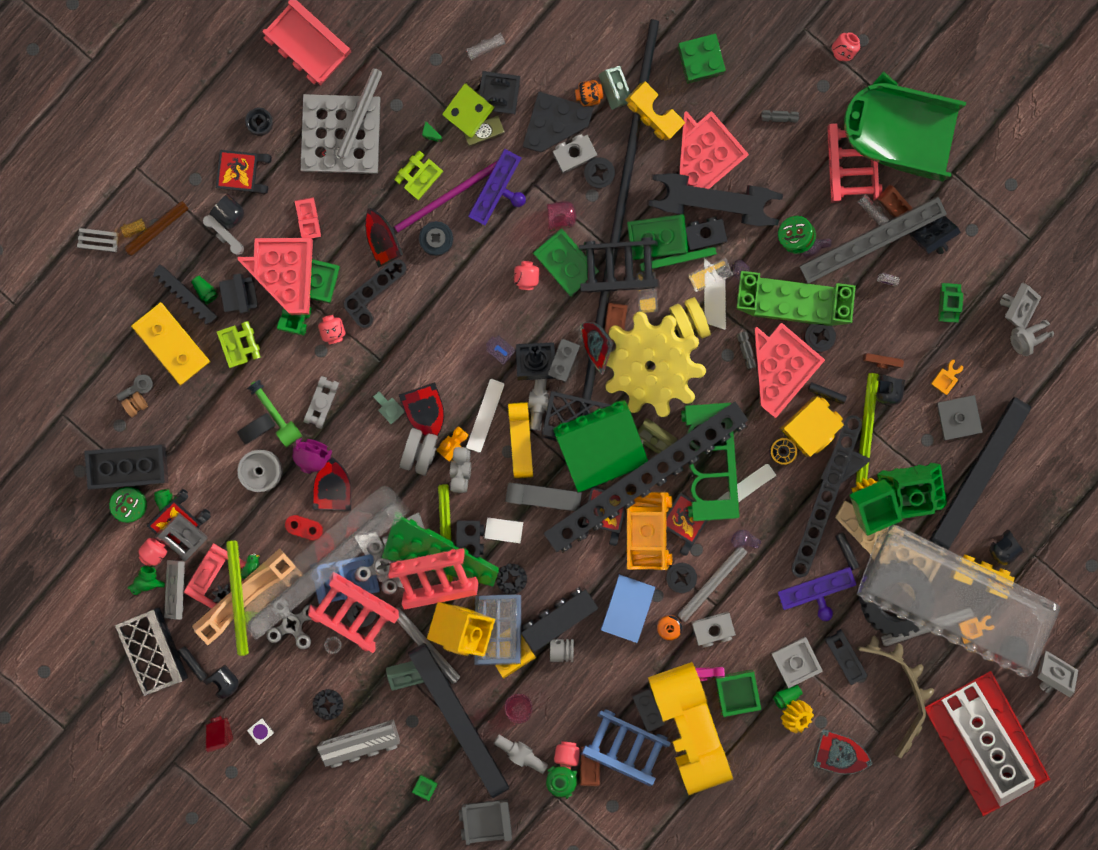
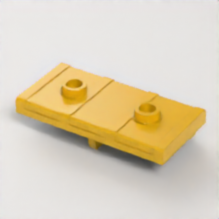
M162 302L131 326L180 386L210 363L209 359Z

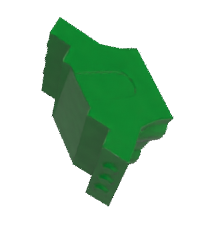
M930 463L927 466L917 465L903 469L895 468L892 471L883 470L877 474L878 482L885 479L894 489L902 519L935 514V510H940L947 506L941 464Z

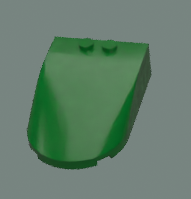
M880 83L870 85L858 92L848 104L844 117L845 133L852 147L862 156L896 170L943 182L951 177V173L946 172L958 111L966 106V102L893 84Z

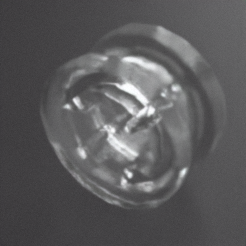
M330 636L325 641V650L330 654L338 653L342 648V640L338 636ZM332 640H336V643H338V647H335L334 650L330 649L331 646H328V643H331Z

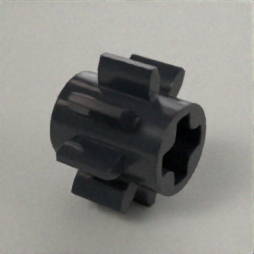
M229 584L225 588L218 585L219 591L212 592L216 595V599L213 602H220L223 597L220 593L226 591V595L231 592Z

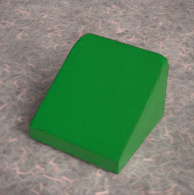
M425 122L423 137L442 142V136Z

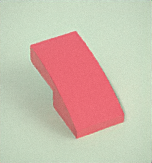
M314 197L295 200L301 237H321Z

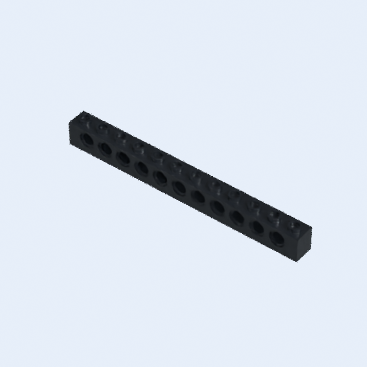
M734 401L547 530L544 535L556 552L560 550L562 553L566 552L572 547L571 543L576 539L580 542L588 536L587 532L593 528L596 531L604 525L602 522L605 519L609 518L612 520L620 514L618 510L623 507L628 509L636 503L634 499L639 496L644 498L650 494V488L655 485L660 487L666 483V477L671 474L676 476L682 472V466L687 463L692 465L698 461V455L703 452L708 454L714 450V444L719 441L721 443L731 438L730 433L735 430L737 432L747 427V417ZM729 418L732 420L733 425L730 429H724L721 426L723 419ZM713 429L716 431L717 436L714 440L706 438L705 433L707 430ZM697 440L700 442L701 447L698 451L690 449L691 441ZM682 451L685 458L682 462L674 460L675 452ZM666 462L669 469L666 473L658 471L659 463ZM645 473H650L653 477L650 484H644L642 481V476ZM629 484H634L637 488L634 495H629L626 492V487ZM613 495H618L621 499L618 506H613L610 503V498ZM597 506H602L605 510L602 517H597L594 513ZM581 517H586L589 520V525L586 528L579 526L578 522ZM565 528H570L573 531V536L570 539H566L563 536Z

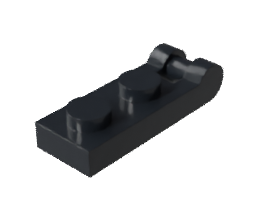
M841 629L836 631V634L824 638L850 685L867 677L864 668ZM841 640L843 645L836 648L834 643Z

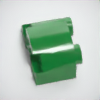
M310 307L309 315H290L283 308L277 330L296 335H305L307 329L305 320L310 318L312 308Z

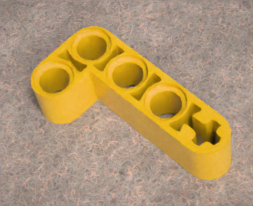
M528 403L508 404L514 479L533 477Z

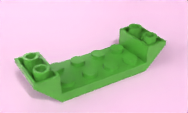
M741 271L737 309L756 317L826 326L851 324L856 286L836 283L835 287L774 280L760 278V273Z

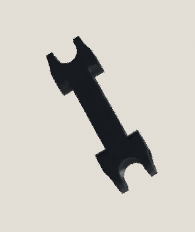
M668 173L652 174L651 180L662 182L666 186L667 193L661 200H648L647 205L664 212L683 214L684 206L689 205L741 213V223L765 226L778 225L779 220L765 215L764 205L770 199L782 200L783 194L771 191L768 188L747 185L745 195L688 186L689 176Z

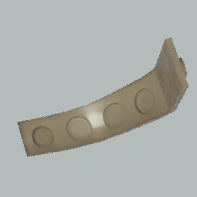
M873 636L870 644H867L866 647L858 646L856 649L880 654L899 662L910 680L918 703L919 713L894 753L897 757L902 758L904 753H907L911 748L913 738L918 736L922 729L921 725L926 716L924 704L934 694V689L922 690V688L918 687L917 681L918 677L922 674L923 665L918 664L914 668L908 667L903 662V646L898 643L893 652L887 653L881 651V648L878 647V638Z

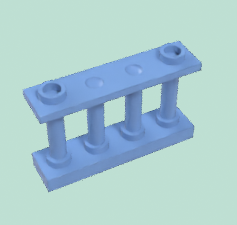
M609 710L600 711L597 716L603 718L593 743L589 747H583L580 755L643 784L652 786L656 778L652 777L651 771L662 746L667 748L671 744L667 741V737L661 734L655 736L614 717L615 713ZM612 722L620 726V729L610 752L604 755L599 752V746L609 723ZM627 730L638 735L627 761L622 763L617 761L616 755ZM646 738L655 742L645 768L639 771L634 768V762Z

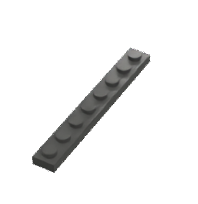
M937 196L799 265L807 283H810L947 215L940 198Z

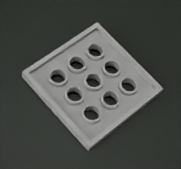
M303 94L301 172L378 174L381 98L372 97L366 111V118L362 121L359 130L365 132V137L362 140L355 138L347 158L343 159L337 158L334 155L335 150L340 147L343 140L337 139L335 134L340 129L347 130L361 96ZM320 110H325L328 113L327 117L323 120L317 118V113ZM343 110L347 113L344 120L336 118L338 111ZM319 129L327 131L325 138L320 139L316 136ZM318 148L326 150L324 157L319 158L316 156ZM357 149H362L365 155L363 158L357 159L354 157V152Z

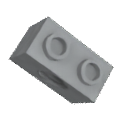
M580 134L572 138L573 142L567 145L563 142L555 146L556 150L553 151V156L562 174L597 158V153L588 135L583 136ZM577 148L580 154L578 157H571L569 150Z
M729 612L691 622L697 644L702 645L703 648L714 645L713 642L721 640V642L732 640L731 636L736 635ZM713 625L719 628V632L716 635L709 634V628Z

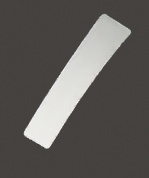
M490 379L466 446L468 449L481 452L504 383Z
M768 464L737 484L738 502L776 476ZM726 492L717 500L729 499L728 492Z

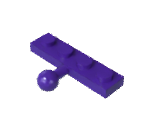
M505 148L503 149L468 217L486 225L501 195L510 199L515 207H522L525 204L526 197L523 193H513L506 189L521 157Z
M847 567L777 591L783 610L816 599L820 608L818 610L819 619L829 621L833 617V611L826 605L824 596L856 586V582L851 568Z

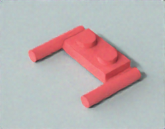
M213 543L183 593L212 609L217 603L204 595L225 560H228L227 551ZM239 558L240 568L243 569L246 562Z

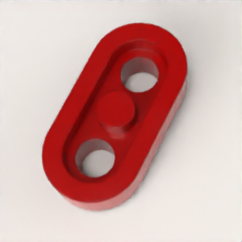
M292 515L285 522L286 530L293 535L309 540H317L323 534V527L319 522L299 515ZM293 521L298 523L297 528H292L291 523ZM311 527L316 528L315 534L310 533Z

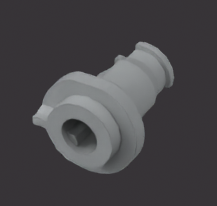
M1043 320L1040 324H1035L1027 329L1022 327L1014 328L1011 332L1010 340L1015 351L1023 356L1033 354V347L1043 342L1046 338L1053 337L1054 332H1045L1036 338L1033 333L1045 328L1050 323L1047 320Z

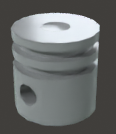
M553 639L550 641V662H564V660L566 662L568 660L573 662V639L571 641L569 639H566V641L564 639Z

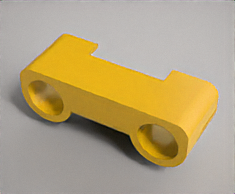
M693 662L648 677L663 721L675 718L681 738L673 741L676 752L686 749V754L675 757L688 795L733 780Z

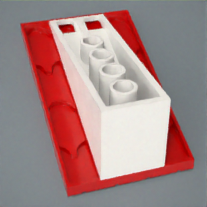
M991 671L925 707L927 716L983 817L1050 781V777Z

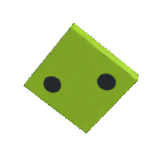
M464 84L442 115L472 138L494 109V106L467 84Z

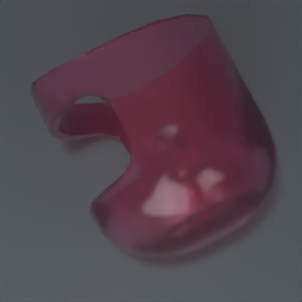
M561 201L547 204L549 232L555 231V228L558 226L571 228L575 225L577 220L576 209L571 202Z
M517 693L511 695L505 702V712L510 721L521 724L530 719L533 706L531 700L526 695Z

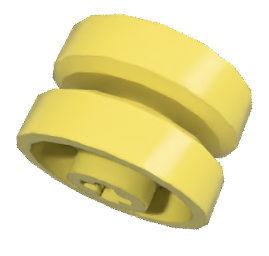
M695 297L685 301L684 305L687 313H685L680 304L669 307L671 316L676 319V328L681 338H686L690 335L695 336L693 330L700 339L711 335L705 314Z

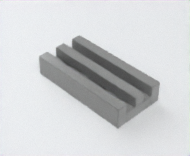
M79 228L78 248L117 252L119 233ZM84 233L113 236L114 239L84 237ZM83 240L113 244V248L83 244Z

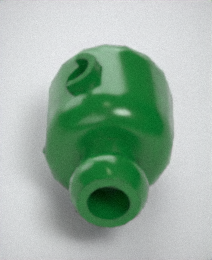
M553 766L548 769L549 773L546 778L548 791L556 797H565L566 799L571 797L572 792L577 786V771L561 766Z

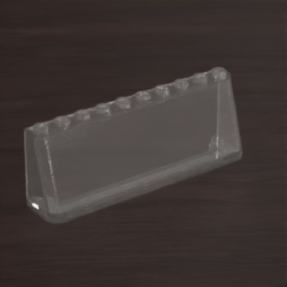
M381 486L294 558L292 562L296 566L295 569L281 581L259 594L244 608L248 631L255 640L264 635L271 627L410 512V509L391 487Z
M895 525L889 526L878 534L857 595L862 597L864 601L873 602L883 610L896 613L899 618L908 619L918 627L931 630L932 634L943 636L949 642L959 644L969 652H976L982 655L984 659L998 663L1002 668L1011 669L1021 677H1029L1033 674L1060 611V606L1057 603Z

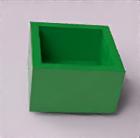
M716 34L678 44L677 48L687 84L725 73L726 69Z
M885 479L849 494L858 524L867 536L903 521L894 489Z
M752 669L725 674V676H714L723 717L761 710L755 673Z

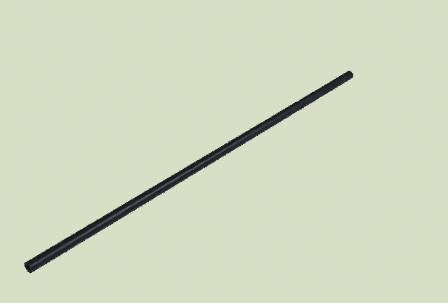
M650 19L639 84L645 81L647 84L649 82L660 22L658 20ZM633 112L610 243L620 242L642 121L641 116L637 112ZM613 249L614 270L618 249ZM605 266V272H604L603 282H605V279H607V277H606V266ZM611 291L601 292L595 325L602 333L604 331ZM594 331V339L592 341L595 340V345L591 343L590 352L593 357L596 355L595 359L598 360L597 357L601 347L600 339L602 340V338H600L598 332ZM590 357L582 398L591 400L597 369ZM580 404V410H579V412H581L582 410H584V408H583V406H582L581 404ZM585 411V412H583L582 414H580L579 416H585V415H588V414H587L586 411Z

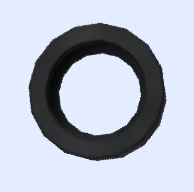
M265 413L240 429L237 434L246 445L272 429L275 423L270 415Z

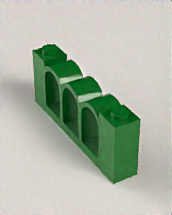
M731 403L685 406L684 410H681V420L685 422V426H690L687 434ZM725 418L721 422L724 424V429H730L733 425L732 420L729 418ZM734 432L730 433L731 438L725 441V446H714L715 449L712 450H725L726 473L702 474L694 468V464L689 465L688 463L690 471L693 475L697 476L690 486L691 496L696 501L691 502V506H688V517H692V521L740 518ZM693 441L690 442V447L695 451L700 449V446L696 445ZM727 477L729 499L705 501L696 495L695 487L699 480L703 478Z

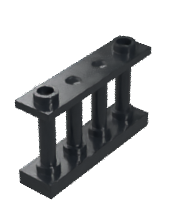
M652 237L641 238V241L595 244V241H586L584 245H579L581 251H586L588 278L586 283L581 284V292L593 293L660 288V281L652 276L651 247L658 246V242L653 240ZM643 247L645 276H643V280H635V277H633L632 248ZM624 248L626 277L624 281H616V278H614L613 249ZM594 250H605L607 277L605 282L597 283L595 279Z

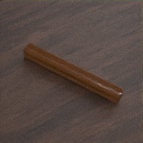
M183 201L178 203L124 248L130 256L134 255L188 210V206Z

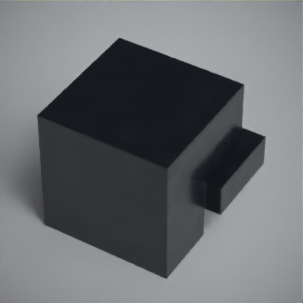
M240 273L233 275L234 279L219 282L225 313L240 312L245 314L250 313L252 309L259 308L252 277L243 278V275Z

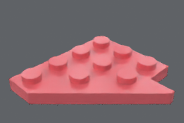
M687 111L684 113L683 120L686 123L683 125L679 174L689 176L688 186L710 189L749 154L712 111L698 123L695 122Z
M255 238L254 257H238V261L290 315H309L312 238Z
M780 323L769 337L758 327L754 329L760 406L774 418H777L825 361L823 357L783 323Z

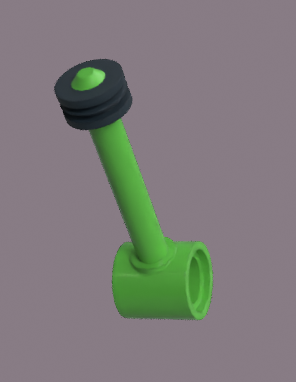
M261 381L252 382L247 389L250 390L251 395L256 394L275 420L280 428L276 431V434L287 448L297 439H300L302 434L292 421L287 424L263 392L262 388L264 385H261Z

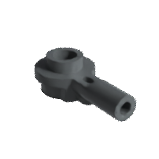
M138 375L134 380L133 386L116 394V396L121 401L137 391L144 394L148 393L153 387V381L148 375Z

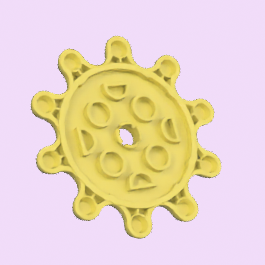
M636 312L633 316L634 327L631 331H625L616 325L609 329V336L614 340L616 347L613 351L607 352L603 364L609 366L614 371L613 378L606 382L605 388L609 393L626 392L629 396L628 407L632 413H638L643 404L650 403L655 407L660 417H666L670 413L669 402L671 399L678 398L686 404L692 403L695 399L694 393L688 387V381L691 378H702L706 373V369L702 364L694 363L690 359V353L698 347L699 340L693 335L686 338L677 337L674 332L677 322L671 315L665 316L660 325L653 326L648 322L645 313ZM647 361L654 362L656 368L654 370L647 369Z

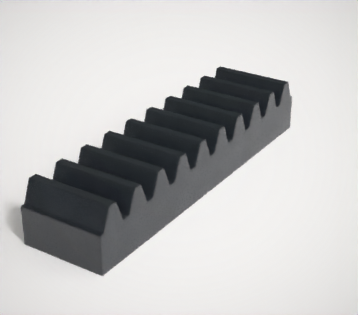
M160 264L154 270L153 277L160 278L159 282L165 283V288H171V293H177L176 298L182 299L183 304H188V309H194V314H200L198 318L201 320L205 319L204 323L206 325L216 322L219 316L163 265Z

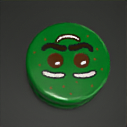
M791 216L780 225L778 239L782 246L790 253L801 254L813 246L816 239V231L806 218Z
M120 488L110 498V512L120 522L130 523L137 521L146 512V497L137 488Z

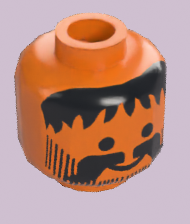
M596 80L580 82L578 89L575 90L576 101H580L584 107L598 105L600 99H603L602 85L598 84Z
M673 615L661 617L657 623L658 634L665 640L677 639L682 632L680 620Z

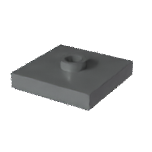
M975 395L936 403L944 440L983 433Z

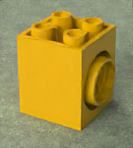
M812 397L780 428L807 457H811L814 453L817 454L835 438V433L844 426L841 422L843 418L836 411L833 412L828 408L830 404L823 397Z
M437 602L427 639L443 645V649L456 654L485 656L495 619L465 607Z

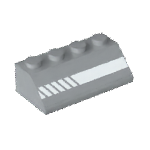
M393 719L322 741L317 746V749L325 766L330 765L331 768L342 765V761L349 760V762H354L361 759L360 756L365 754L368 757L379 754L378 750L386 748V751L396 749L397 745L400 744V738Z

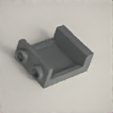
M562 339L548 375L565 383L580 345Z
M508 799L462 804V810H459V820L464 823V829H461L462 841L466 840V845L504 839V841L512 840Z

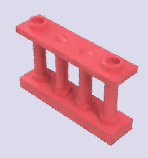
M829 124L827 132L831 203L840 202L841 197H844V195L873 194V201L877 200L882 194V184H879L878 162L871 160V167H840L839 159H842V157L862 155L855 149L839 148L838 140L847 138L845 130L838 128L837 124ZM872 175V186L844 188V186L840 185V178H843V176Z
M464 548L404 561H396L390 564L389 578L399 577L405 590L402 599L404 610L477 595V578H467L461 565L464 560ZM454 566L459 580L449 582L443 568ZM435 569L441 584L431 586L425 571ZM417 573L423 588L412 589L407 575Z
M333 572L329 577L330 591L318 608L313 605L309 606V617L314 622H321L355 642L362 650L374 653V638L386 621H391L395 624L399 618V610ZM342 592L347 595V599L333 618L324 611L335 595ZM359 602L364 608L353 624L348 627L340 622L352 604ZM374 611L379 614L380 618L365 637L357 632L368 614Z

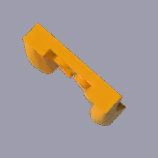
M627 492V494H629V495H634V494L636 493V492ZM651 492L644 498L639 496L634 499L636 503L627 509V569L666 570L669 568V565H672V554H669V551L666 550V512L672 507V496H669L668 492Z

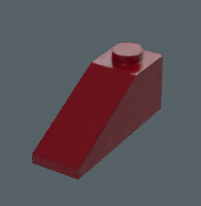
M216 716L210 718L211 722L206 724L207 752L224 748L233 740L227 717Z

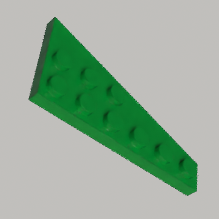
M396 511L382 558L395 562L459 548L454 546L452 541L430 529H423L417 525L416 521L412 519L409 521L402 517L400 512ZM464 549V560L461 565L467 578L476 577L478 583L494 586L499 568L480 557L476 558L468 554L469 551ZM454 566L443 568L446 575L458 577Z

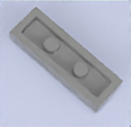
M167 560L164 618L182 619L184 561Z

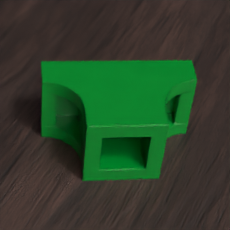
M941 283L938 322L959 323V316L963 307L961 284Z

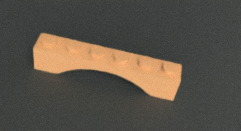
M278 549L242 581L244 608L259 594L281 581L296 568L281 549ZM231 592L192 626L194 631L207 645L223 633L234 619Z

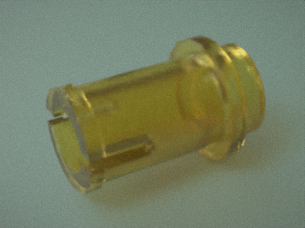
M142 218L127 225L124 223V226L120 227L125 238H131V235L147 230Z

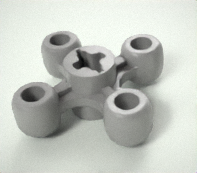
M454 448L450 478H452L451 491L455 493H466L468 489V479H470L471 462H469L471 450L468 448Z
M374 539L367 544V551L374 559L373 564L370 567L362 566L357 568L354 575L359 582H365L373 575L379 576L382 580V591L390 595L397 590L396 581L388 576L390 564L395 561L382 558L383 545L381 541ZM373 544L377 546V550L372 548ZM380 565H387L384 569H377ZM361 571L365 573V577L360 576ZM387 584L392 586L391 590L387 588Z
M279 598L275 600L273 609L282 616L283 622L279 627H273L267 631L266 637L268 641L276 643L281 640L284 634L290 633L295 636L298 648L307 649L311 644V638L302 631V624L306 620H312L307 614L310 605L305 606L301 613L293 614L289 611V604L285 599ZM278 603H283L284 608L279 609ZM289 619L291 621L295 620L297 622L295 624V628L293 626H288V624L290 623ZM276 632L277 638H273L271 633ZM302 638L306 639L307 641L305 645L301 644L300 642Z

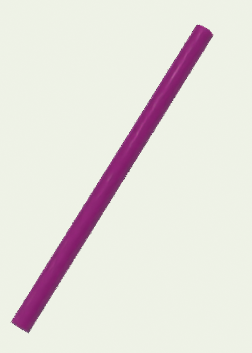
M497 161L395 225L394 227L399 233L491 174Z

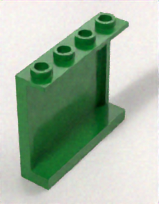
M625 400L615 402L611 406L597 409L591 414L579 416L573 421L562 423L558 427L553 428L578 493L632 472L648 461L630 409Z

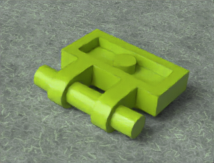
M420 151L409 158L408 164L398 171L399 174L394 179L398 184L404 179L407 180L408 183L404 189L418 201L444 172L430 159L423 164L420 160L425 155ZM417 166L419 168L418 172L411 177L409 173Z
M248 321L241 323L243 328L241 332L237 331L236 326L217 331L229 368L247 363L246 354L249 353L252 354L253 360L261 358L258 351L260 350L259 345L256 344L253 336L254 330L250 328ZM246 337L249 347L243 348L240 338Z

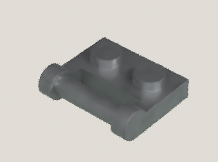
M179 512L155 536L157 540H162L179 554L183 561H186L208 539L206 534ZM171 532L181 542L188 546V548L186 550L183 549L167 534Z

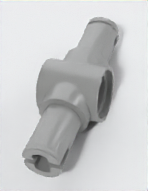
M547 379L535 380L534 389L530 392L528 409L531 412L530 430H541L542 416L548 407Z
M499 734L493 743L507 752L508 758L521 767L523 765L529 766L543 774L548 766L547 763L534 756L533 750L520 741L518 743L511 742Z

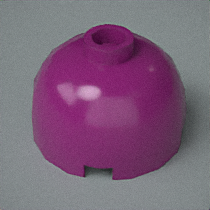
M302 438L297 439L292 454L296 465L304 473L310 474L311 472L320 471L331 458L332 450L327 451L328 446L312 439H307L306 442H301Z

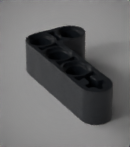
M397 259L390 262L344 300V308L361 328H370L374 323V317L366 306L406 274L407 266L402 260ZM394 265H403L401 273L395 272L392 274L395 277L392 280L386 271L389 270L392 273L395 270ZM383 275L387 276L388 283L384 286L379 285L378 278ZM367 287L373 289V295L369 298L363 296V290ZM352 299L358 302V307L354 310L348 307V302ZM364 314L370 317V322L367 325H362L360 322V317Z

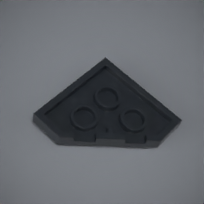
M538 92L523 148L542 153L555 144L586 129L589 126L594 108L590 106L584 107L580 103Z

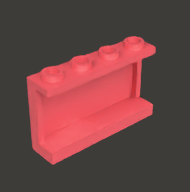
M290 0L285 10L267 29L262 31L265 35L263 39L271 46L275 44L280 48L278 52L285 59L287 57L291 58L294 61L292 65L298 71L303 69L308 74L306 78L314 85L317 82L321 86L346 59L351 50L297 0Z

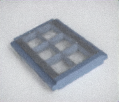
M521 595L476 596L475 612L494 618L495 622L485 656L475 655V665L521 664Z

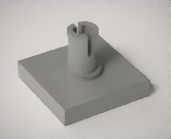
M1022 283L1015 298L1004 294L1002 297L1005 300L1001 299L1000 304L1009 308L1005 316L1008 321L1015 327L1026 329L1041 296L1029 285Z
M1045 651L1041 656L1037 678L1043 681L1040 684V688L1043 691L1046 689V693H1050L1055 688L1071 697L1075 692L1078 670Z

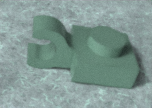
M380 392L373 396L382 406L378 411L390 424L404 413V409L393 397L388 401Z

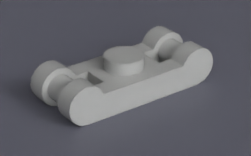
M210 215L204 217V225L208 228H214L218 232L216 237L221 242L225 243L227 241L231 245L232 253L236 255L243 254V245L214 217Z
M321 376L304 418V423H312L317 428L322 429L339 387V382H331L326 377ZM324 387L330 389L329 395L322 392ZM315 410L321 412L319 418L313 416Z

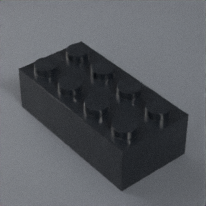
M165 444L84 451L88 489L169 482Z
M580 586L570 592L571 596L566 600L564 597L554 603V608L551 610L546 608L538 614V619L535 621L530 619L523 624L521 633L534 652L599 609L585 587L582 589Z

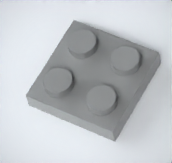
M806 637L771 653L788 688L823 672Z

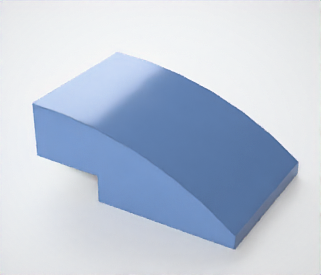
M369 554L311 566L318 603L320 604L331 589L329 577L333 572L369 593L380 592L376 575L371 576L365 582H359L354 575L357 568L362 566L370 567L374 561L373 556ZM361 571L360 576L365 577V573ZM342 592L337 593L331 602L347 599V595Z
M619 574L607 607L601 631L638 643L655 587Z

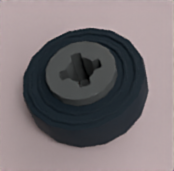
M438 221L426 224L419 235L422 249L429 255L434 256L443 255L448 252L454 239L449 226Z

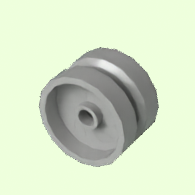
M412 428L403 452L400 468L409 471L416 460V473L426 476L429 465L432 464L438 436L428 433L422 444L420 443L422 431Z
M254 450L245 454L237 468L241 484L254 492H265L274 488L280 482L283 474L279 458L267 450ZM261 467L263 469V473L261 475L259 474V472H256L257 468Z

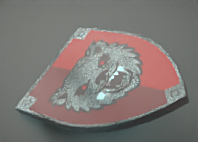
M584 322L580 325L585 350L598 371L604 374L613 342L597 323Z
M823 729L814 767L838 774H854L873 765L870 756L857 741L845 735Z

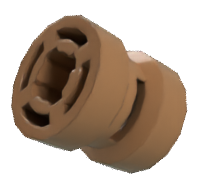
M138 391L132 394L130 399H125L121 402L126 412L132 418L137 415L138 411L145 410L148 407L145 399Z

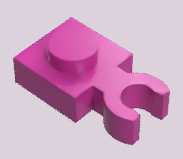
M723 667L695 668L700 681H706L707 677L725 676Z

